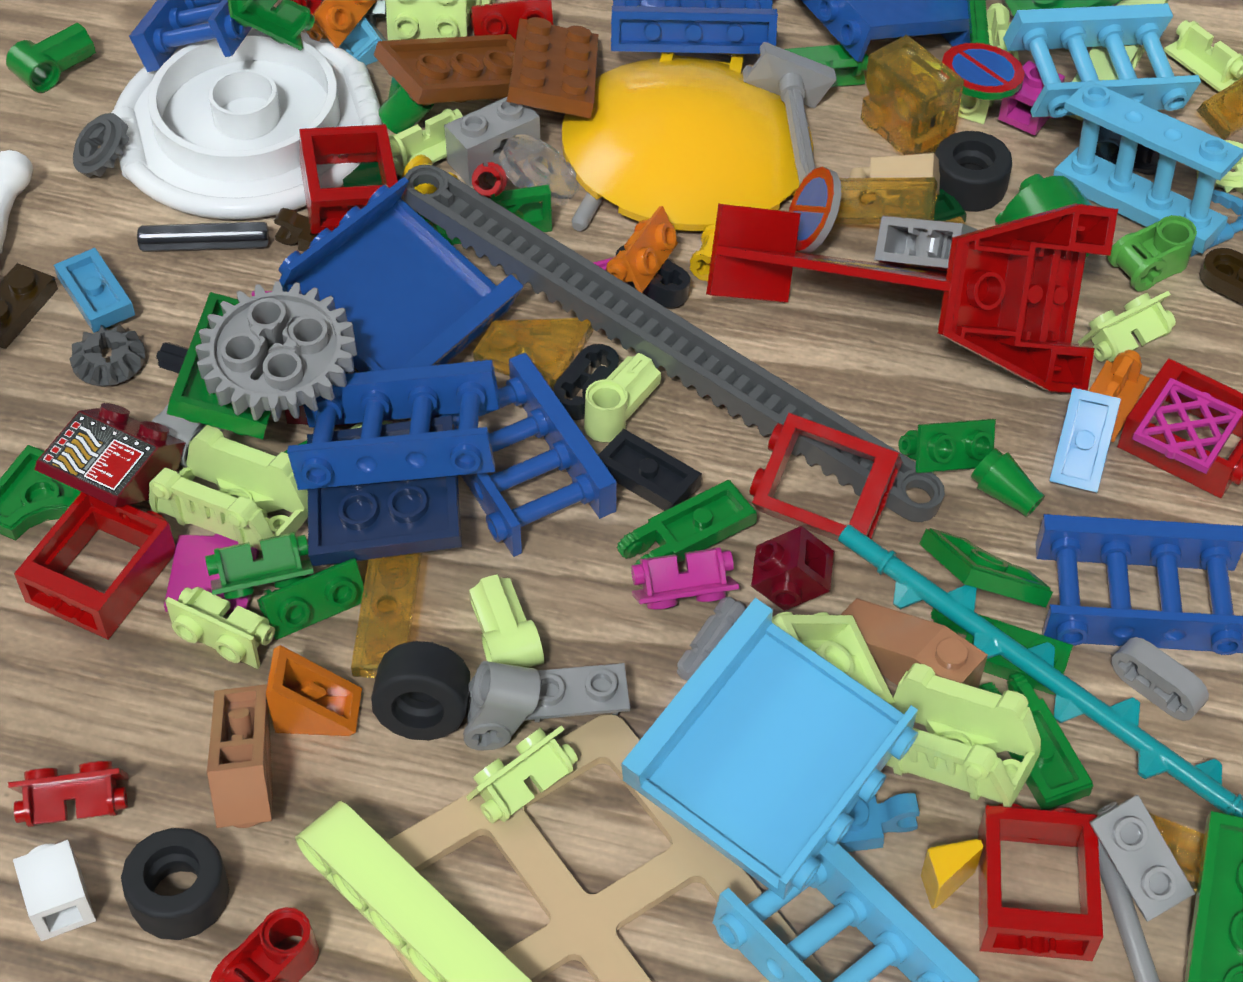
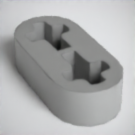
M1138 637L1130 638L1112 657L1113 669L1121 680L1176 719L1182 721L1190 720L1209 700L1207 687L1200 678L1145 639Z

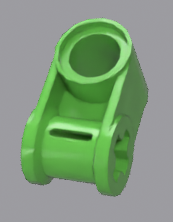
M1170 215L1164 217L1150 226L1120 238L1112 246L1111 256L1107 255V260L1113 267H1120L1131 278V285L1136 291L1148 290L1156 283L1174 274L1181 273L1187 268L1197 234L1196 227L1192 221L1182 216Z

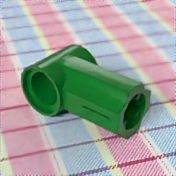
M77 22L37 44L30 40L17 42L7 53L6 65L29 88L35 92L43 93L49 91L57 84L61 72L88 59L96 51L94 42L89 37L86 29Z
M392 77L389 97L379 108L378 112L381 121L386 124L387 128L398 134L415 126L433 108L434 103L431 105L417 104L395 78Z

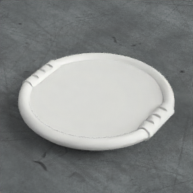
M254 28L249 31L233 56L230 57L224 56L216 39L179 46L159 70L147 72L145 67L138 71L119 96L114 110L111 112L119 116L128 125L126 135L129 137V141L122 147L124 155L118 156L122 175L157 202L172 209L201 217L234 220L275 216L281 208L296 210L307 205L299 161V129L384 125L378 112L381 106L367 66L340 47L335 48L331 42L322 38L320 41L313 40L304 32L300 33L303 45L301 51L288 44L278 43L269 35ZM361 162L316 165L320 188L341 187L343 179Z

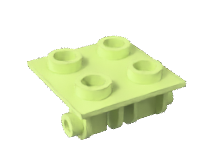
M386 0L388 40L467 36V26L470 24V10L467 9L466 0Z

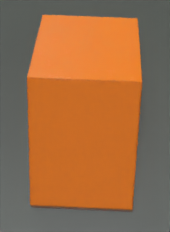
M282 645L274 648L266 697L275 733L350 736L356 733L362 688Z

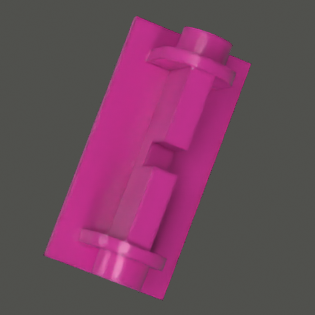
M720 547L686 552L687 571L685 572L678 571L677 556L675 554L640 559V564L631 565L633 584H642L643 589L632 591V596L639 604L647 603L648 609L674 607L677 605L678 598L696 596V601L699 602L721 600L726 597V591L739 589V584L730 576H726L725 572L734 569L732 553L730 550L722 551Z

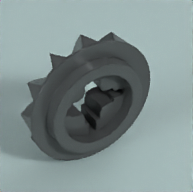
M114 113L102 114L88 123L79 134L73 152L75 169L90 178L93 175L101 177L107 167L114 168L115 160L118 156L124 155L122 147L129 141V137L126 135L128 125Z
M120 324L112 330H107L101 325L99 332L95 334L83 332L82 341L72 344V357L69 360L73 372L82 381L96 386H110L130 379L141 369L145 361V348L136 331L126 332ZM104 348H111L112 356H110V362L108 363L102 357V350Z

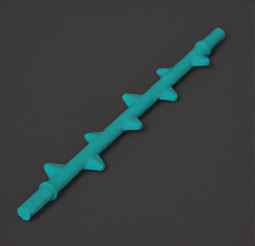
M850 524L844 528L838 541L875 566L877 573L880 575L885 573L896 581L894 606L903 609L923 600L974 636L973 645L988 654L987 659L1001 655L1055 693L1054 718L1056 721L1063 723L1080 715H1086L1138 752V775L1140 777L1148 779L1166 772L1223 813L1243 818V795L1239 793L1236 796L1222 786V763L1212 759L1194 766L1138 727L1140 702L1132 697L1115 705L1108 706L1054 668L1055 647L1052 644L1046 642L1027 649L974 612L977 588L964 585L946 592L897 558V553L893 550L887 551Z

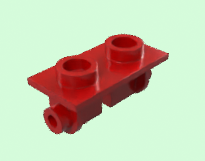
M517 0L471 6L470 20L472 30L474 29V36L511 34L516 40L520 18L526 20L533 17L543 18L554 25L551 0Z
M112 761L80 764L79 773L58 776L57 768L29 770L24 772L25 780L8 782V788L23 794L22 801L14 802L16 823L26 822L28 827L68 821L66 801L75 800L78 820L117 816L118 810L128 808L126 788H117L116 781L129 779L128 774L120 768L113 769Z

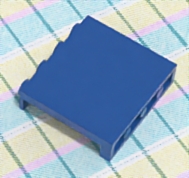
M802 0L857 62L863 60L870 40L941 34L952 46L971 43L967 0Z
M405 177L390 188L386 184L381 186L371 196L365 207L360 209L358 206L350 209L341 219L337 228L333 231L329 228L322 230L313 239L309 249L302 254L298 250L291 253L278 270L282 274L279 281L283 292H289L296 282L300 283L303 295L316 287L319 291L320 301L332 296L335 308L345 309L347 322H352L357 355L353 356L354 367L360 372L449 363L509 311L524 287L511 274L496 286L404 202L401 196L409 183V180Z

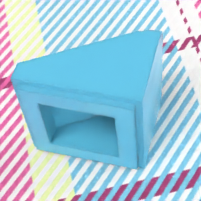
M363 16L339 47L346 50L358 61L368 65L378 61L374 57L378 41L387 40Z

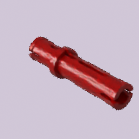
M487 162L488 166H484V163H482L474 170L472 185L479 194L491 198L492 194L495 193V196H498L505 190L509 177H507L506 173L508 172L503 166L494 162ZM488 172L497 178L494 186L486 182Z

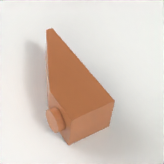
M858 598L841 614L853 615L881 674L897 686L905 672L909 671L914 663H919L931 667L936 676L972 687H979L988 654L945 625Z
M267 684L216 690L214 692L207 776L216 828L230 826L249 828L261 822L272 821L273 782L269 706L266 697Z

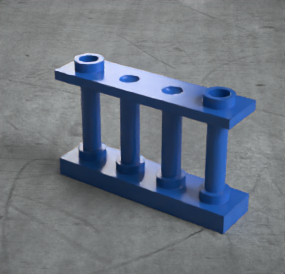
M157 0L129 37L146 71L151 72L159 70L179 46L212 39L217 40L225 57L233 56L252 27L242 26L230 17L228 0Z
M613 0L611 51L761 54L760 46L763 42L776 46L778 13L777 9H772L773 0Z
M526 352L509 359L510 379L506 381V386L498 389L500 397L499 409L512 403L515 406L522 405L528 418L490 433L492 452L494 453L534 435L537 438L544 437L550 446V450L490 476L487 473L461 475L485 512L486 523L492 537L496 542L503 541L513 557L522 553L521 527L580 501L584 505L589 503L600 519L616 512L617 502L616 480ZM495 410L479 411V417ZM460 413L431 416V418L452 416L455 430H458ZM556 468L560 471L566 469L572 478V484L512 510L500 493Z
M483 360L345 374L347 381L345 387L332 385L334 393L332 401L321 396L317 397L318 410L315 412L306 404L303 405L309 428L314 427L312 443L290 445L287 451L298 490L495 472V462L488 428H478L479 411L499 410L500 397L493 361ZM460 413L458 430L429 432L431 416ZM411 418L409 434L381 437L384 420ZM362 423L360 439L332 441L335 425Z
M1044 514L1036 540V558L1057 561L1060 605L1050 604L1042 635L1073 646L1080 644L1123 646L1130 638L1138 637L1162 649L1211 651L1220 655L1243 653V616L1234 615L1228 571H1235L1243 552V526ZM1077 562L1107 564L1111 608L1081 606ZM1127 565L1157 567L1162 611L1132 609ZM1178 568L1207 570L1213 614L1183 612Z

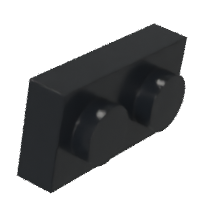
M625 429L598 454L618 484L664 511L688 500L701 486L702 473Z

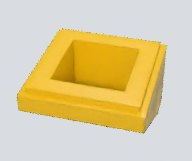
M974 839L927 849L921 878L932 909L940 906L976 873L983 850L981 840Z

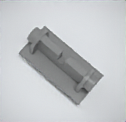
M625 663L539 670V700L534 712L527 716L524 721L534 720L537 723L540 722V719L604 713L618 715V712L630 711Z
M1139 795L1131 797L1120 805L1117 802H1112L1097 811L1099 817L1089 823L1147 922L1195 894Z

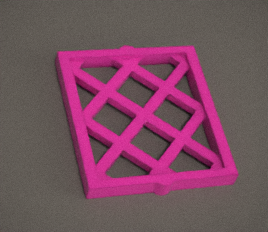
M1170 378L1135 431L1132 439L1165 454L1169 459H1175L1207 474L1242 418L1243 411L1212 397L1207 392H1201ZM1177 392L1196 401L1182 403ZM1170 395L1174 404L1162 406L1167 396ZM1208 407L1218 410L1226 415L1213 417ZM1200 408L1205 419L1190 421L1186 410ZM1178 412L1182 422L1167 424L1163 414ZM1154 416H1156L1160 426L1147 428ZM1229 423L1221 435L1217 424ZM1209 426L1214 437L1199 439L1194 428ZM1186 430L1191 441L1176 443L1172 432ZM1164 433L1168 444L1149 435ZM1215 445L1208 457L1203 446ZM1195 448L1200 459L1180 450Z

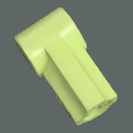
M640 353L633 357L627 356L607 379L595 381L588 386L585 394L584 430L590 438L599 442H611L623 429L626 430V420L661 382V372L655 367L652 359Z
M498 574L480 579L479 583L469 590L474 613L483 633L481 638L486 660L526 668L544 664V653L537 628L532 620H526L511 579L502 578Z

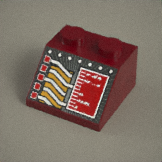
M102 403L100 408L78 411L38 458L34 470L113 507H119L149 500L150 481L163 468L178 471L186 442L169 435V428L162 424L151 421L140 422L129 417L130 411L115 404Z

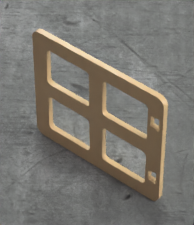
M612 714L600 715L557 740L560 747L568 744L576 753L578 761L572 765L573 771L542 793L530 777L525 779L524 783L535 798L512 814L505 822L500 819L494 823L489 822L480 808L485 803L482 796L478 794L468 801L466 796L469 793L386 841L417 872H420L476 837L482 835L490 837L550 919L546 926L503 952L532 982L539 981L571 960L581 962L595 982H652L618 937L617 931L694 882L703 884L717 903L720 893L727 888L745 905H748L762 894L761 890L742 868L623 781L621 763L640 740L622 718ZM607 764L614 770L666 836L671 846L599 893L588 894L582 889L526 814L525 809L596 765ZM778 911L763 922L785 945L797 937ZM388 941L414 982H430ZM811 955L803 963L824 982L823 968L815 957ZM763 978V979L760 980L759 982H769V981H768L766 978Z

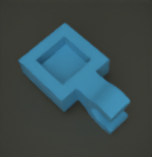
M898 794L877 804L876 796L869 803L860 798L848 814L854 818V821L838 844L846 852L883 848V833L916 830L918 828L916 816L920 814L916 794Z

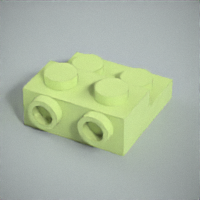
M782 612L772 617V623L890 705L895 704L853 615H829L827 612H820L814 615H793L792 612Z

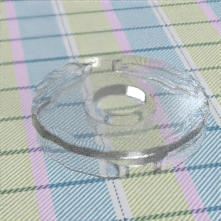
M526 134L513 135L505 143L503 150L500 152L499 160L507 177L517 188L549 185L551 206L566 205L578 192L579 183L576 180L575 170L554 147Z

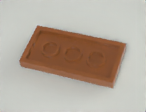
M533 17L528 20L520 18L507 102L591 119L595 96L599 34H594L582 26H570L568 28L555 26L543 18Z
M511 34L378 41L374 57L417 104L463 103L468 100L481 99L498 100L508 95L516 40Z

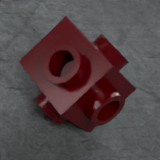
M803 526L767 540L756 546L751 587L784 611L830 592L834 550Z

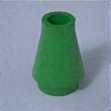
M997 448L986 455L971 475V478L978 483V490L1019 511L1025 517H1028L1045 497L1010 453L1003 454Z

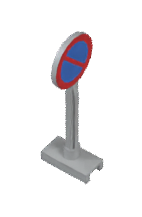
M763 42L760 46V58L753 67L746 65L742 71L745 83L780 95L781 100L785 103L799 178V187L795 192L789 212L801 213L796 251L809 253L813 252L824 242L833 227L841 201V181L837 172L823 166L815 169L804 105L811 108L817 106L836 81L835 70L793 52Z

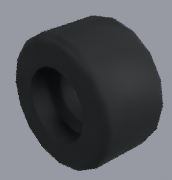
M962 131L951 134L940 142L935 152L939 159V189L944 190L957 199L964 211L978 212L990 209L1002 201L1008 188L1012 169L1011 152L1002 141L993 135L980 131Z
M422 641L399 644L384 654L378 666L371 696L372 711L381 725L399 736L412 740L427 741L446 737L457 730L465 718L470 670L459 655L439 644Z
M169 828L152 833L133 848L125 859L121 875L124 897L133 918L144 931L159 939L182 940L199 935L213 925L226 908L230 888L220 851L207 836L192 829ZM181 871L192 872L197 875L193 885L183 893L173 896H161L155 893V888L160 881L170 874Z

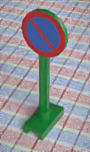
M967 0L971 43L953 46L944 53L940 66L942 77L953 89L967 96L983 100H1000L1013 96L1022 87L1025 75L1023 66L1011 53L990 45L986 0Z

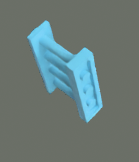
M1169 4L1017 10L1003 40L1008 51H1031L1044 87L1030 110L1032 117L1051 116L1060 118L1066 115H1076L1064 109L1065 102L1088 80L1103 85L1112 91L1155 110L1174 111L1184 108L1201 83L1199 75L1175 76L1160 42L1161 35L1173 18ZM1124 45H1143L1156 77L1137 78ZM1087 47H1106L1119 79L1099 80ZM1049 49H1069L1081 82L1061 83Z
M1088 80L1065 102V110L1084 119L1079 147L1054 169V176H1064L1070 179L1087 199L1107 208L1118 209V214L1145 227L1170 215L1189 219L1193 222L1197 231L1193 248L1195 251L1203 254L1224 230L1228 219L1227 216L1209 208L1216 179L1220 181L1243 157V149L1112 91L1103 85ZM1100 126L1121 135L1116 165L1095 155ZM1138 143L1160 153L1154 182L1133 173ZM1177 161L1199 171L1193 200L1171 191Z
M829 842L826 843L815 858L821 862V865L812 880L802 891L794 886L784 900L770 889L766 890L748 905H745L729 888L720 893L712 922L716 926L720 938L730 948L738 949L769 982H822L803 961L849 925L856 927L875 947L832 982H870L889 965L897 967L911 982H979L980 980L839 844L834 847ZM809 886L817 888L835 907L785 945L763 922Z

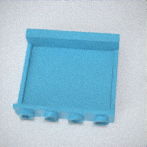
M754 598L623 760L621 766L625 783L784 900L794 886L802 891L812 880L821 865V862L815 858L826 843L829 842L835 847L845 836L854 821V818L848 814L861 798L866 803H869L876 795L887 777L881 770L890 758L894 756L901 760L909 751L918 736V732L913 730L918 709L911 705L905 714L897 710L773 624V609L757 598Z

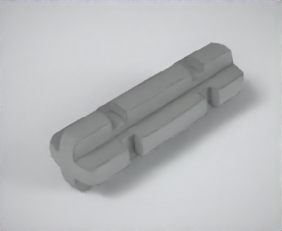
M725 597L720 600L713 610L716 614L709 616L691 642L690 646L692 649L686 650L677 663V674L681 679L688 681L742 615L745 611V606L741 602L735 601L731 597Z

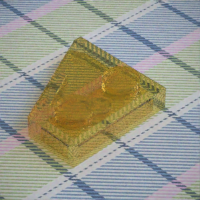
M578 318L493 321L473 351L474 361L492 360L494 371L510 376L509 359L526 352L552 391H554L553 387L556 381L580 351L583 350L593 333V328L588 319L581 322Z

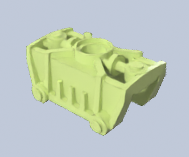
M206 425L190 441L186 462L187 468H183L179 473L163 468L149 483V504L153 512L158 514L162 512L175 517L180 525L193 524L235 540L238 544L249 542L250 547L261 550L259 540L291 532L296 533L308 518V490H298L288 453L280 452L277 456L227 439L217 427ZM195 477L202 478L217 484L219 490L217 491L192 480ZM281 509L293 512L290 517L276 515L270 519L267 518L268 512Z
M914 663L900 680L893 697L895 704L892 706L903 714L911 705L918 709L915 722L924 725L928 732L913 728V730L918 732V736L909 751L901 760L892 756L886 766L892 767L894 773L898 775L911 773L969 792L971 799L978 800L982 796L1003 803V807H1011L1027 781L1041 751V738L1030 707H1028L1027 698L1015 691L1007 690L1004 691L1003 695H999L936 676L931 667L925 664ZM1009 751L1025 757L1022 762L1015 759L1002 761L996 754Z

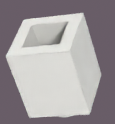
M68 840L57 844L40 845L32 849L27 855L13 859L28 916L41 941L96 921L79 863Z

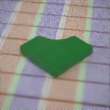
M30 445L26 446L0 478V534L15 541L31 527L47 520L60 519L81 493V491L34 470L36 461L44 451Z
M932 528L926 529L919 544L965 585L1045 608L1053 594L1051 588L1030 570L1000 559L979 548L966 538Z

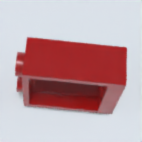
M386 124L299 129V161L311 234L320 233L325 228L333 231L339 226L341 219L350 209L355 206L362 209L381 186L386 184L390 188L398 182ZM378 162L382 185L320 188L316 165Z
M1168 358L1128 414L1117 447L1222 498L1232 482L1239 486L1243 482V415L1232 434L1240 437L1241 440L1228 460L1217 456L1207 474L1175 459H1169L1165 454L1132 439L1135 431L1170 378L1201 392H1207L1212 397L1243 411V393ZM1177 392L1182 403L1196 401ZM1170 395L1167 396L1162 406L1174 404ZM1208 407L1213 417L1226 415L1218 410ZM1200 408L1186 410L1201 419H1205ZM1154 416L1147 428L1157 426L1156 416ZM1229 423L1217 424L1218 427L1224 430L1229 425ZM1164 433L1149 435L1168 444ZM1173 434L1176 443L1187 441ZM1195 448L1180 450L1200 459ZM1205 450L1207 456L1209 457L1211 452Z
M788 413L784 425L777 423L771 434L768 450L772 451L766 469L759 468L751 483L750 495L754 496L752 504L759 512L798 527L803 526L806 530L838 541L846 525L773 498L800 434L874 462L849 523L872 539L903 463L900 454Z
M81 492L15 571L14 575L26 603L109 640L173 558L176 546L169 522L160 514L153 511L144 512L130 505L113 507ZM98 530L140 547L105 593L62 575Z
M1014 803L1011 807H1003V804L985 806L978 829V840H981L983 844V850L978 863L979 951L1093 961L1103 939L1098 837L1089 823L1096 819L1097 815L1079 813L1071 808H1057L1051 811L1025 809L1021 805ZM1000 841L1077 847L1081 914L1002 907Z

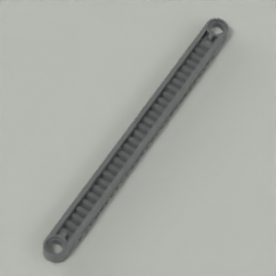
M419 165L408 170L405 178L409 180V183L404 191L405 202L414 211L443 228L449 239L459 238L463 248L467 249L471 246L479 258L486 255L492 266L502 265L505 274L508 276L512 273L516 274L522 285L529 282L536 294H539L541 291L545 292L549 302L553 304L556 300L559 301L563 310L567 313L572 309L575 311L579 321L583 322L585 319H588L595 331L602 328L605 330L607 338L611 341L614 338H618L624 349L627 350L632 347L635 349L636 354L640 353L652 359L656 368L660 366L665 368L668 377L673 378L677 375L681 378L684 387L687 388L693 385L696 387L700 397L709 395L713 405L716 407L722 404L725 405L729 415L732 417L737 414L741 415L746 426L757 425L762 436L772 434L777 423L784 425L788 413H792L898 452L504 207L479 194L476 190L444 170L433 165ZM427 183L434 185L438 190L431 194H422L414 188L419 184ZM800 434L791 453L794 456L800 453L803 454L807 464L810 466L816 463L819 464L823 474L826 476L832 473L835 474L840 485L851 484L855 494L858 496L862 493L874 463L868 459ZM898 452L903 463L885 506L910 521H928L937 514L945 495L944 485L932 472L916 473V462ZM913 487L923 489L929 494L931 500L927 503L914 502L907 496L906 490Z

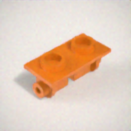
M324 0L312 14L315 16V22L313 27L307 31V34L316 41H320L321 38H328L333 46L338 48L376 0Z
M659 206L650 219L642 220L636 225L635 232L624 245L625 250L619 251L616 257L610 259L606 266L607 272L623 282L633 281L636 290L641 293L678 244L675 228L669 222L663 206Z
M1126 350L1119 353L1115 357L1114 362L1107 360L1089 389L1090 392L1121 398L1111 439L1113 443L1123 428L1128 414L1136 405L1150 380L1149 377L1140 374L1142 369L1141 357L1134 350Z

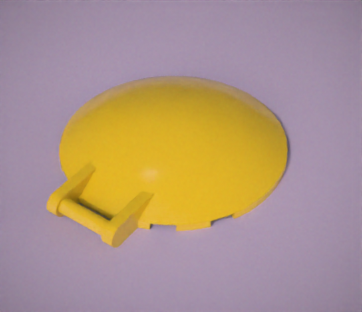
M661 52L660 58L640 60L619 66L596 78L591 119L565 114L561 132L562 151L565 161L569 162L575 170L578 183L596 200L601 197L619 206V214L639 222L650 219L658 207L663 206L669 222L674 226L675 230L704 231L707 226L716 224L718 203L779 210L780 203L791 194L795 195L799 187L785 103L781 100L780 95L744 82L742 67L745 54L719 53L731 55L730 63L679 56L675 55L676 52ZM808 127L809 135H810V141H811V146H812V152H813L812 136H811L810 129H809V127Z

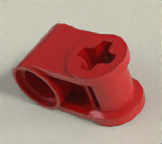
M284 907L274 910L266 916L264 921L238 948L222 959L214 970L210 982H299L314 967L319 955L317 940L309 919L296 908ZM287 937H302L300 942L293 948L287 950L277 948L281 941Z

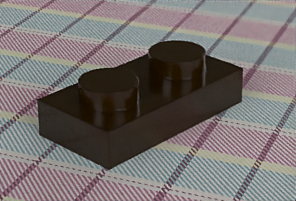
M17 263L1 280V348L7 349L58 290L54 276Z

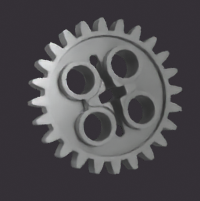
M280 281L275 282L272 292L265 293L262 286L257 284L255 285V296L250 298L245 293L238 291L237 298L239 303L234 306L222 301L220 305L223 316L209 314L207 318L211 329L206 328L199 331L202 344L196 345L199 359L197 364L208 393H216L218 403L221 406L231 402L236 415L241 414L250 407L253 420H258L266 410L271 411L272 418L276 422L279 420L282 410L287 409L296 419L299 418V406L304 404L315 412L318 410L316 398L321 396L332 401L334 399L332 385L345 387L347 385L345 372H353L355 369L353 356L357 355L352 322H347L345 309H336L332 296L320 301L319 291L316 287L303 295L300 283L297 282L291 287L289 292H283Z

